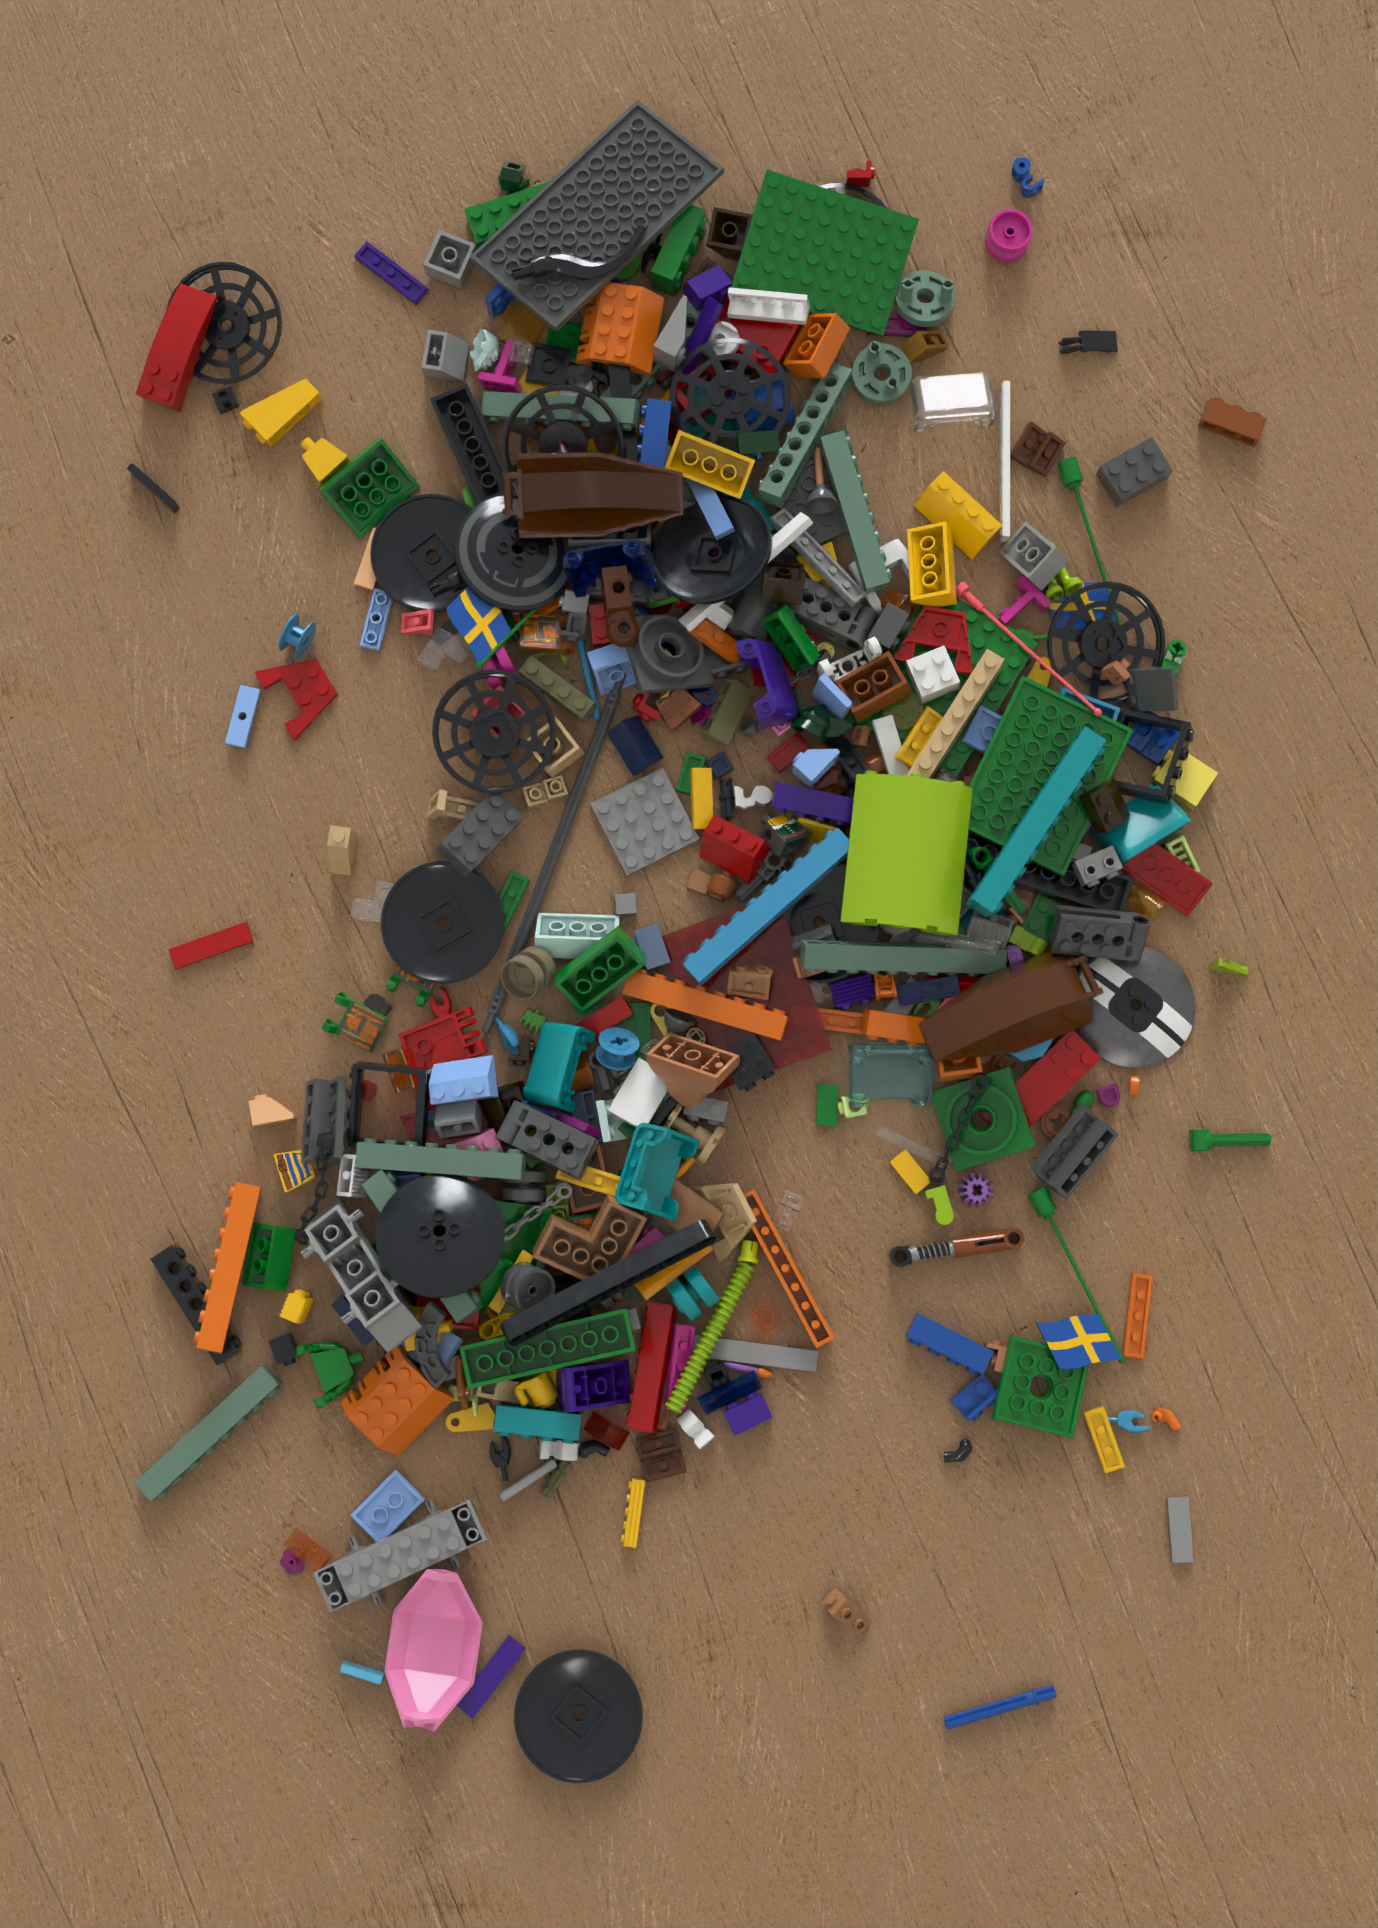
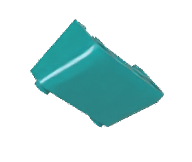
M1151 783L1150 785L1146 786L1159 790L1162 789L1159 786V784L1154 786L1153 783ZM1134 798L1126 803L1130 816L1122 825L1107 833H1095L1092 826L1089 830L1102 850L1113 845L1123 865L1163 838L1178 831L1191 820L1172 798L1169 805Z
M547 1021L541 1026L539 1031L540 1037L527 1084L523 1089V1095L525 1100L531 1103L574 1113L577 1103L571 1100V1095H574L575 1091L570 1089L581 1050H587L585 1046L587 1042L594 1043L596 1033L580 1026Z
M648 1123L639 1124L634 1131L616 1190V1201L621 1205L676 1221L679 1204L675 1199L669 1197L681 1158H692L697 1151L700 1140L669 1128Z

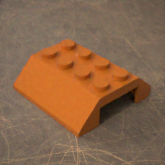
M609 282L588 302L595 306L585 309L580 341L588 344L578 347L575 363L578 365L588 364L589 367H592L591 361L630 366L631 373L651 375L654 361V344L658 339L664 297L641 286Z
M399 1344L392 1351L385 1354L390 1368L384 1361L379 1360L362 1380L357 1383L362 1397L356 1390L351 1389L340 1401L347 1418L378 1448L397 1456L455 1398L443 1384L437 1389L430 1384L425 1375L407 1358L410 1352L406 1351L402 1344Z

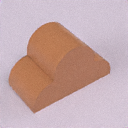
M671 1032L646 1054L648 1065L657 1076L666 1081L667 1090L673 1099L686 1107L697 1106L740 1063V1056Z

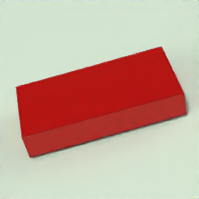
M796 732L772 752L767 759L781 773L794 762V758L800 752L804 754L811 746L799 732Z

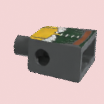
M766 813L760 820L764 825L761 838L765 840L778 857L805 848L812 832L787 814L774 818L771 814Z

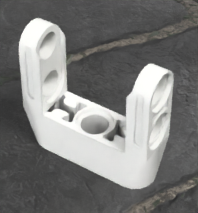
M895 539L881 546L880 550L883 549L886 555V561L884 562L886 569H891L901 564L910 580L908 550L899 539ZM853 561L849 564L848 568L852 578L863 589L856 563ZM875 592L868 593L863 599L867 607L874 609L880 616L882 609L879 598Z
M875 636L866 640L862 650L831 664L828 662V658L818 662V677L826 674L836 685V680L850 673L842 669L843 665H851L852 671L867 663L865 660L862 661L863 656L870 662L882 655V649Z

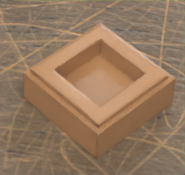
M694 868L686 888L706 895L707 886L712 875Z

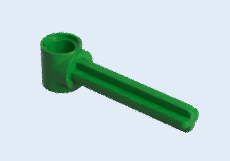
M976 846L972 847L967 854L970 863L978 870L982 869L986 874L993 860L990 851L984 847ZM978 851H981L983 858L978 862L975 855ZM1012 890L1010 895H1007L1004 899L1017 914H1021L1025 911L1026 905L1015 891Z
M1189 1130L1190 1151H1209L1212 1146L1271 1145V1135L1269 1133L1211 1134L1208 1130Z

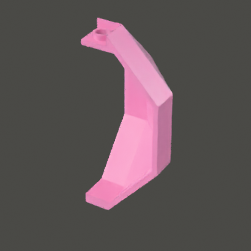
M427 1569L393 1610L384 1672L404 1728L423 1727L434 1732L474 1684L483 1622L458 1574L445 1569Z

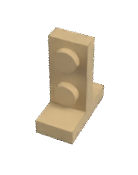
M439 789L429 799L427 819L435 820L440 816L463 821L480 803L447 796L446 790Z

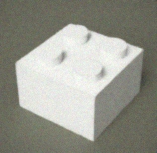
M945 646L906 661L907 673L921 704L959 689L960 680Z

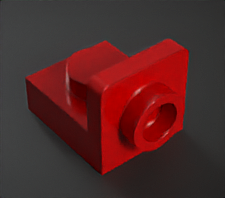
M871 160L866 161L865 170L859 168L847 170L846 184L870 187V181L874 179L875 168L871 167Z

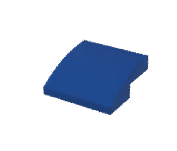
M1144 711L1147 714L1157 715L1151 711ZM1136 723L1132 728L1133 732L1126 745L1150 762L1160 766L1163 757L1169 749H1172L1181 732Z

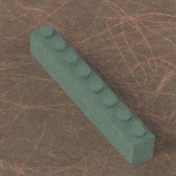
M484 391L481 416L492 424H499V421L507 422L517 404L529 393ZM544 394L549 405L555 403L575 404L577 396ZM586 396L582 408L590 412L600 425L611 421L605 410L594 400ZM600 397L614 412L621 430L631 431L632 428L639 429L642 404L638 400ZM537 398L531 400L521 409L513 423L525 422L527 424L529 419L538 410L542 409ZM558 409L552 412L557 422H568L572 410ZM579 414L576 425L592 429L594 427L593 424L585 416ZM542 415L533 424V426H536L537 423H543V425L549 426L545 415Z
M844 430L820 437V448L835 497L838 501V507L863 589L868 594L889 588L892 575L890 569H886L884 564L886 555L883 549L880 550L878 544L880 543V536L878 531H874L873 528L875 523L874 516L867 508V505H869L868 496L862 492L863 480L861 474H857L855 469L857 461L855 455L851 456L850 448L852 446L850 438L845 436Z
M364 1138V1142H357L355 1167L525 1180L527 1154H521L520 1149H508V1153L500 1152V1148L488 1147L487 1151H479V1146H467V1150L459 1149V1145L446 1144V1148H438V1143H426L425 1147L417 1146L418 1142L405 1141V1145H397V1140H384V1144L376 1143L377 1139Z
M381 1169L362 1184L380 1213L391 1196L400 1189L396 1182L398 1179L391 1170ZM472 1290L460 1295L440 1298L456 1323L464 1322L483 1307L480 1303V1296Z
M266 1365L260 1366L134 1483L150 1501L155 1499L160 1501L169 1493L167 1488L172 1484L174 1486L179 1484L185 1478L183 1474L188 1469L190 1471L194 1470L201 1463L199 1459L204 1454L207 1457L216 1449L214 1445L220 1440L224 1442L232 1435L230 1430L235 1426L238 1428L248 1420L246 1416L251 1411L257 1412L264 1405L262 1401L267 1396L272 1398L279 1391L277 1387L282 1383Z

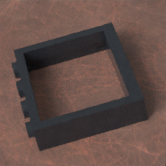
M1120 709L1116 721L1127 727L1129 722L1181 732L1161 790L1115 780L1121 795L1169 805L1170 799L1176 793L1177 779L1180 780L1182 776V763L1188 758L1189 749L1187 748L1189 742H1193L1194 730L1191 722Z
M364 1061L354 1063L351 1066V1073H349V1077L352 1079V1087L348 1091V1098L351 1099L350 1107L347 1110V1119L349 1120V1128L346 1130L348 1146L357 1147V1142H364V1138L360 1137L365 1069L418 1075L414 1142H418L417 1146L425 1147L427 1143L430 1100L429 1080L432 1068ZM377 1139L376 1143L384 1144V1140ZM397 1141V1145H405V1142Z

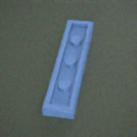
M685 478L716 540L734 532V527L715 490Z

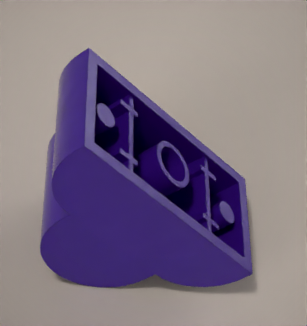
M628 1360L577 1364L557 1369L560 1410H564V1412H576L631 1403L629 1400L631 1390Z

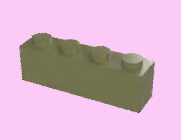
M531 655L518 671L521 677L534 684L545 696L583 724H586L597 709L594 701Z

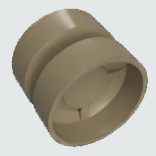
M530 946L502 966L500 972L501 982L505 990L514 998L529 1000L553 982L556 976V967L553 959L545 950Z

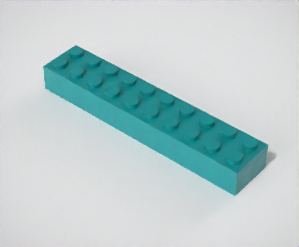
M1086 726L1076 735L966 902L967 906L985 918L991 914L994 916L995 913H998L1004 904L1001 901L1002 898L1010 895L1015 887L1013 884L1014 880L1017 881L1018 878H1021L1027 869L1024 866L1025 863L1028 864L1033 860L1038 852L1035 848L1044 843L1049 835L1047 830L1054 827L1061 816L1058 813H1061L1070 804L1072 799L1069 796H1073L1083 784L1081 778L1084 779L1094 767L1092 761L1095 762L1104 752L1105 747L1103 745L1106 739Z

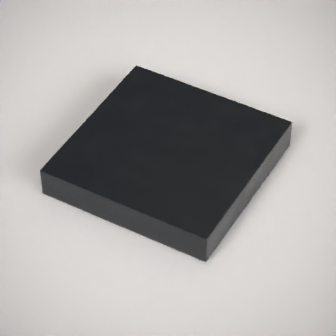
M533 342L525 379L526 383L543 386L566 385L567 379L564 376L570 366L572 349Z

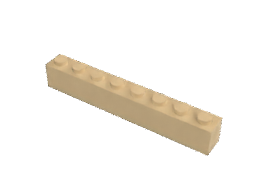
M988 649L985 651L906 776H911V773L923 774V778H933L1002 670L1004 658Z

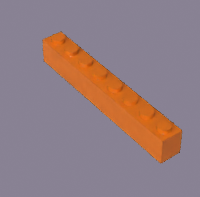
M639 969L626 979L622 994L783 1041L790 1018L785 1016V1011L774 1008L773 1012L765 1010V1005L755 1002L753 1006L745 1004V999L738 997L730 1000L725 998L726 994L714 991V994L706 992L707 988L697 985L694 986V989L686 987L687 982L675 979L674 983L666 981V976L655 973V977L647 975L648 971Z
M236 1182L235 1187L231 1186L228 1199H232L231 1205L225 1208L223 1219L227 1221L225 1228L221 1227L218 1240H222L220 1248H216L213 1259L217 1263L215 1269L211 1268L208 1281H212L210 1290L206 1289L203 1302H207L205 1311L201 1310L198 1323H202L200 1332L196 1331L193 1344H197L196 1348L198 1350L218 1354L223 1352L261 1192V1187Z
M755 1189L745 1193L744 1196L757 1220L751 1229L815 1348H818L835 1337Z

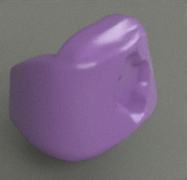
M1018 945L1006 946L1008 950L1007 959H1009L1010 966L1023 961L1022 951Z

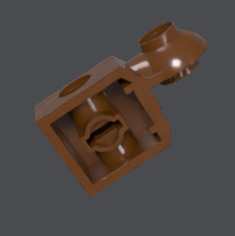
M626 565L602 568L599 578L604 616L608 622L606 629L608 639L618 647L626 648L632 646L640 636V627L635 619V611L633 609V604H635L634 592H630L629 589L631 588L630 584H632L631 571H627ZM614 590H619L621 593H616ZM625 625L628 627L629 632L622 634L619 632L618 627Z

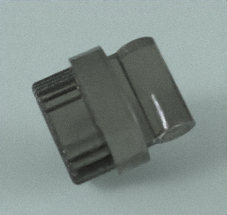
M371 994L364 1001V1006L384 1016L393 1009L389 1005L388 1000L379 994Z

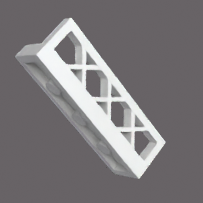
M739 288L728 289L730 300L727 313L728 318L807 325L810 309L808 295Z

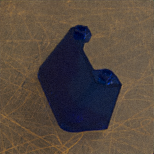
M638 539L568 551L563 558V569L576 598L586 596L587 588L589 586H596V578L600 577L601 569L626 565L627 571L633 572L635 579L642 578L645 586L656 584L655 558L652 551Z

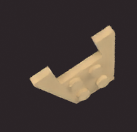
M738 1183L689 1186V1188L725 1213L718 1224L725 1239L711 1245L718 1261L721 1262L727 1259L757 1220Z

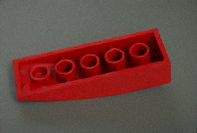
M180 283L158 328L135 395L170 409L181 411L218 296Z
M1075 1031L1064 1034L1045 1052L1043 1057L1039 1058L1015 1082L1029 1127L1101 1059ZM986 1110L980 1117L990 1126L992 1117Z

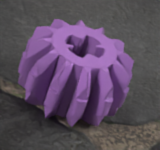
M970 1173V1180L967 1177L962 1178L966 1185L959 1184L958 1187L964 1189V1192H960L958 1195H966L962 1202L965 1204L971 1200L969 1204L971 1208L975 1206V1202L978 1208H981L982 1201L986 1204L990 1202L986 1196L993 1197L994 1194L988 1192V1189H992L994 1186L993 1184L986 1185L990 1180L988 1177L981 1181L982 1173H978L977 1178H975L974 1173ZM973 1185H974V1187H977V1186L980 1187V1189L978 1190L979 1193H980L979 1195H978V1194H974V1195L972 1194V1192H973L972 1186H973Z

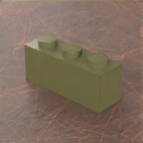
M735 679L725 680L711 709L712 714L707 718L700 734L718 745H728L732 742L736 727L742 722L745 708L751 703V696L754 691Z

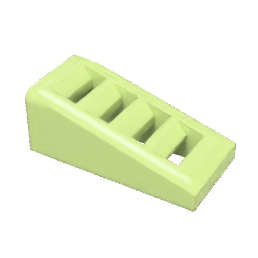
M1176 835L1161 843L1163 848L1174 856L1182 850L1184 853L1176 857L1180 860L1187 858L1188 860L1184 863L1191 865L1195 871L1200 872L1184 835ZM1177 843L1180 845L1174 849L1172 848Z

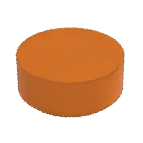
M1130 1076L1129 1096L1137 1097L1139 1076Z

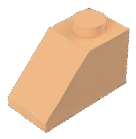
M266 1094L254 1096V1100L249 1101L253 1126L297 1119L296 1114L273 1098L267 1097Z

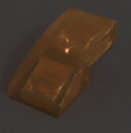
M298 1528L294 1530L283 1545L316 1571L323 1568L332 1557L331 1553Z

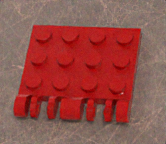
M728 296L716 323L724 321L732 324L736 328L740 339L762 346L781 364L802 325L728 318L727 313L730 303ZM740 344L735 354L742 355L746 345ZM753 350L750 359L759 364L767 375L776 373L777 369L769 358L760 351ZM725 360L735 365L739 364L737 360ZM747 364L745 369L758 373L753 367Z
M472 1007L461 1009L398 1034L409 1066L433 1069L434 1064L471 1059L486 1054L487 1050L483 1039L470 1043L466 1041L480 1036V1030H474L464 1035L462 1029L477 1023L476 1018L460 1022V1020L474 1016ZM412 1074L417 1088L418 1075ZM429 1100V1111L436 1109V1106H441L431 1105Z

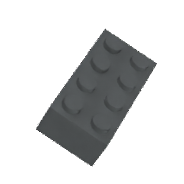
M490 793L439 844L436 851L467 878L521 823L525 816L501 793Z

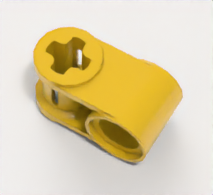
M507 1312L499 1317L483 1322L479 1328L480 1337L484 1340L504 1336L500 1328L501 1323L517 1313Z

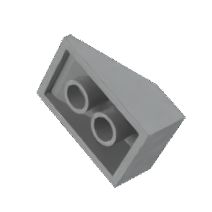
M685 295L681 298L654 344V361L673 372H676L678 366L686 357L687 296Z
M1026 521L998 551L1041 591L1069 561L1056 546Z

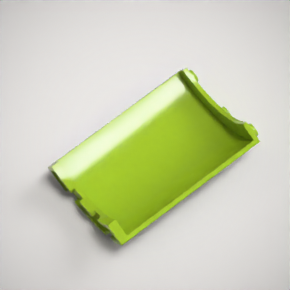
M865 771V774H856L841 922L865 926H878V924L901 929L917 928L922 932L937 935L958 936L973 788L965 786V782L962 781L948 782L923 778V774L911 773V776L878 774L876 771Z

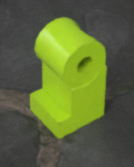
M1016 925L1007 943L1009 945H1018L1023 953L1033 957L1043 954L1048 943Z
M945 1185L923 1191L925 1199L931 1198L935 1209V1221L940 1225L951 1223L954 1214Z

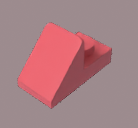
M427 609L402 613L401 633L405 635L423 633L433 636L434 610Z

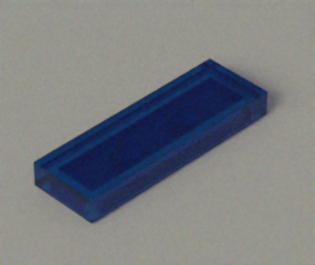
M958 975L896 985L900 1006L956 997L961 993Z
M753 1370L697 1399L705 1415H708L761 1389L762 1386Z

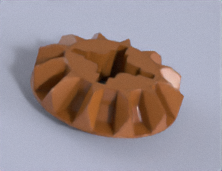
M1061 1106L1051 1107L1041 1116L1040 1125L1042 1130L1052 1139H1054L1063 1126H1058L1054 1130V1123L1049 1119L1056 1120L1061 1115L1060 1122L1063 1123L1062 1125H1065L1072 1116L1070 1111Z

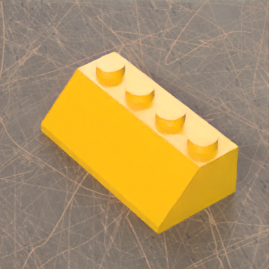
M679 430L665 468L683 472V477L741 499L755 460Z
M944 471L928 486L913 506L932 524L946 521L953 534V544L971 560L1000 532L1002 527L1000 522Z
M947 522L907 529L911 602L937 608L957 604L953 534Z

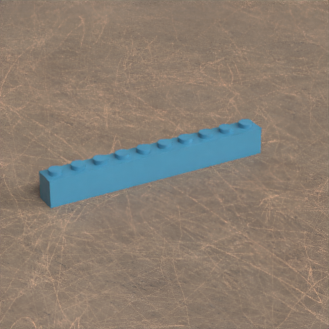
M839 828L835 831H828L823 837L824 840L819 845L817 843L812 845L804 858L799 857L794 861L793 867L788 872L785 870L777 877V882L773 885L768 884L761 891V896L757 899L755 897L746 904L747 908L744 911H738L731 917V922L727 926H720L715 931L716 935L711 940L707 938L700 944V949L695 954L691 952L685 957L684 969L700 986L848 857L849 839Z

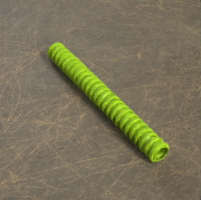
M738 1262L739 1267L735 1268L736 1272L732 1274L733 1278L729 1280L730 1284L726 1285L727 1290L723 1291L724 1296L720 1297L721 1301L717 1303L718 1307L714 1308L715 1313L711 1314L712 1319L708 1320L709 1325L705 1326L706 1330L702 1332V1338L698 1339L700 1341L699 1344L696 1343L695 1345L697 1347L696 1350L693 1349L692 1351L694 1354L690 1355V1361L686 1363L687 1367L683 1368L684 1373L680 1374L682 1376L681 1379L677 1380L679 1383L674 1386L675 1390L671 1392L672 1396L668 1397L669 1402L665 1403L666 1408L678 1414L682 1413L681 1409L685 1407V1401L688 1402L689 1399L687 1397L688 1395L691 1396L692 1393L690 1391L691 1389L694 1390V1383L697 1384V1378L701 1376L700 1372L704 1371L703 1366L707 1365L706 1360L710 1359L709 1354L713 1353L712 1349L716 1347L715 1343L719 1342L718 1337L722 1336L721 1331L725 1330L724 1325L728 1324L727 1320L731 1318L730 1314L734 1312L733 1308L737 1307L736 1302L740 1301L739 1296L743 1295L742 1290L746 1289L745 1285L749 1283L748 1279L752 1278L751 1273L755 1272L754 1267L745 1262Z

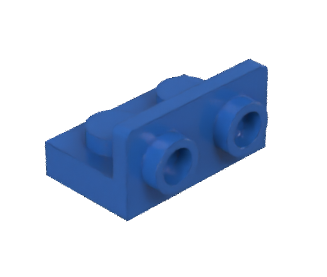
M980 1373L952 1397L950 1401L966 1420L972 1419L974 1421L983 1414L981 1410L987 1405L991 1407L995 1404L998 1390L984 1374Z

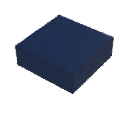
M724 752L719 753L706 762L708 768H712V774L716 780L734 770Z

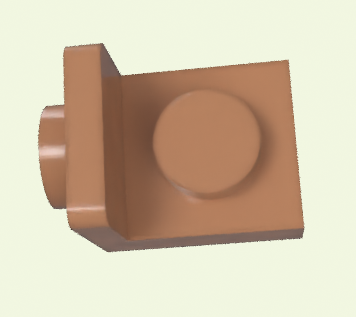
M991 1339L990 1343L985 1342L984 1344L985 1347L996 1349V1352L993 1353L990 1359V1365L993 1366L992 1370L1002 1372L1007 1347L1002 1346V1341Z

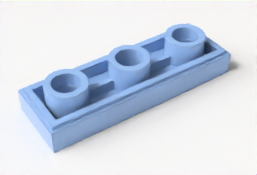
M374 588L359 645L361 648L380 652L393 604V599L383 590ZM380 617L379 621H374V618Z
M240 685L225 744L246 749L261 694L260 689ZM242 715H246L244 720H241Z

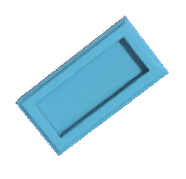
M347 1660L342 1663L340 1668L341 1673L378 1685L381 1684L385 1676V1672Z

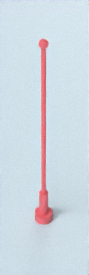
M965 582L960 583L956 587V597L959 600L964 598L979 612L982 611L1094 711L1095 716H1101V709H1096L984 608L985 606L969 592L970 587Z

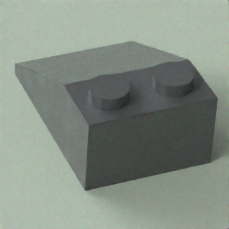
M1146 666L1127 670L1131 674L1125 681L1129 691L1127 702L1130 710H1179L1175 668Z

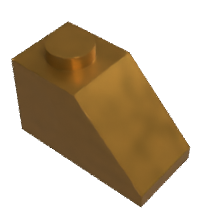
M940 330L918 331L901 345L910 362H922L949 348Z

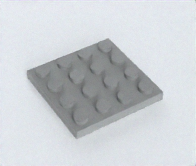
M663 768L590 804L627 877L700 840L695 829H692V823Z

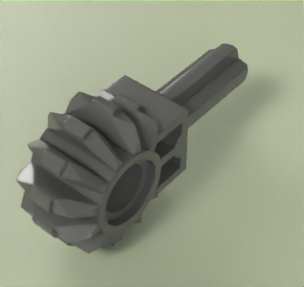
M773 850L769 851L750 883L745 882L735 892L736 896L744 901L763 881L767 884L771 879L776 878V873L780 874L783 872L782 870L788 869L789 867L785 864H791V859L784 858L788 857L789 854L778 857ZM771 857H776L780 863L777 866H771L768 860Z

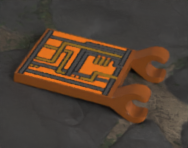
M520 613V621H521L528 613ZM533 614L520 627V649L558 651L566 655H573L575 642H561V626L567 628L569 614L562 616Z

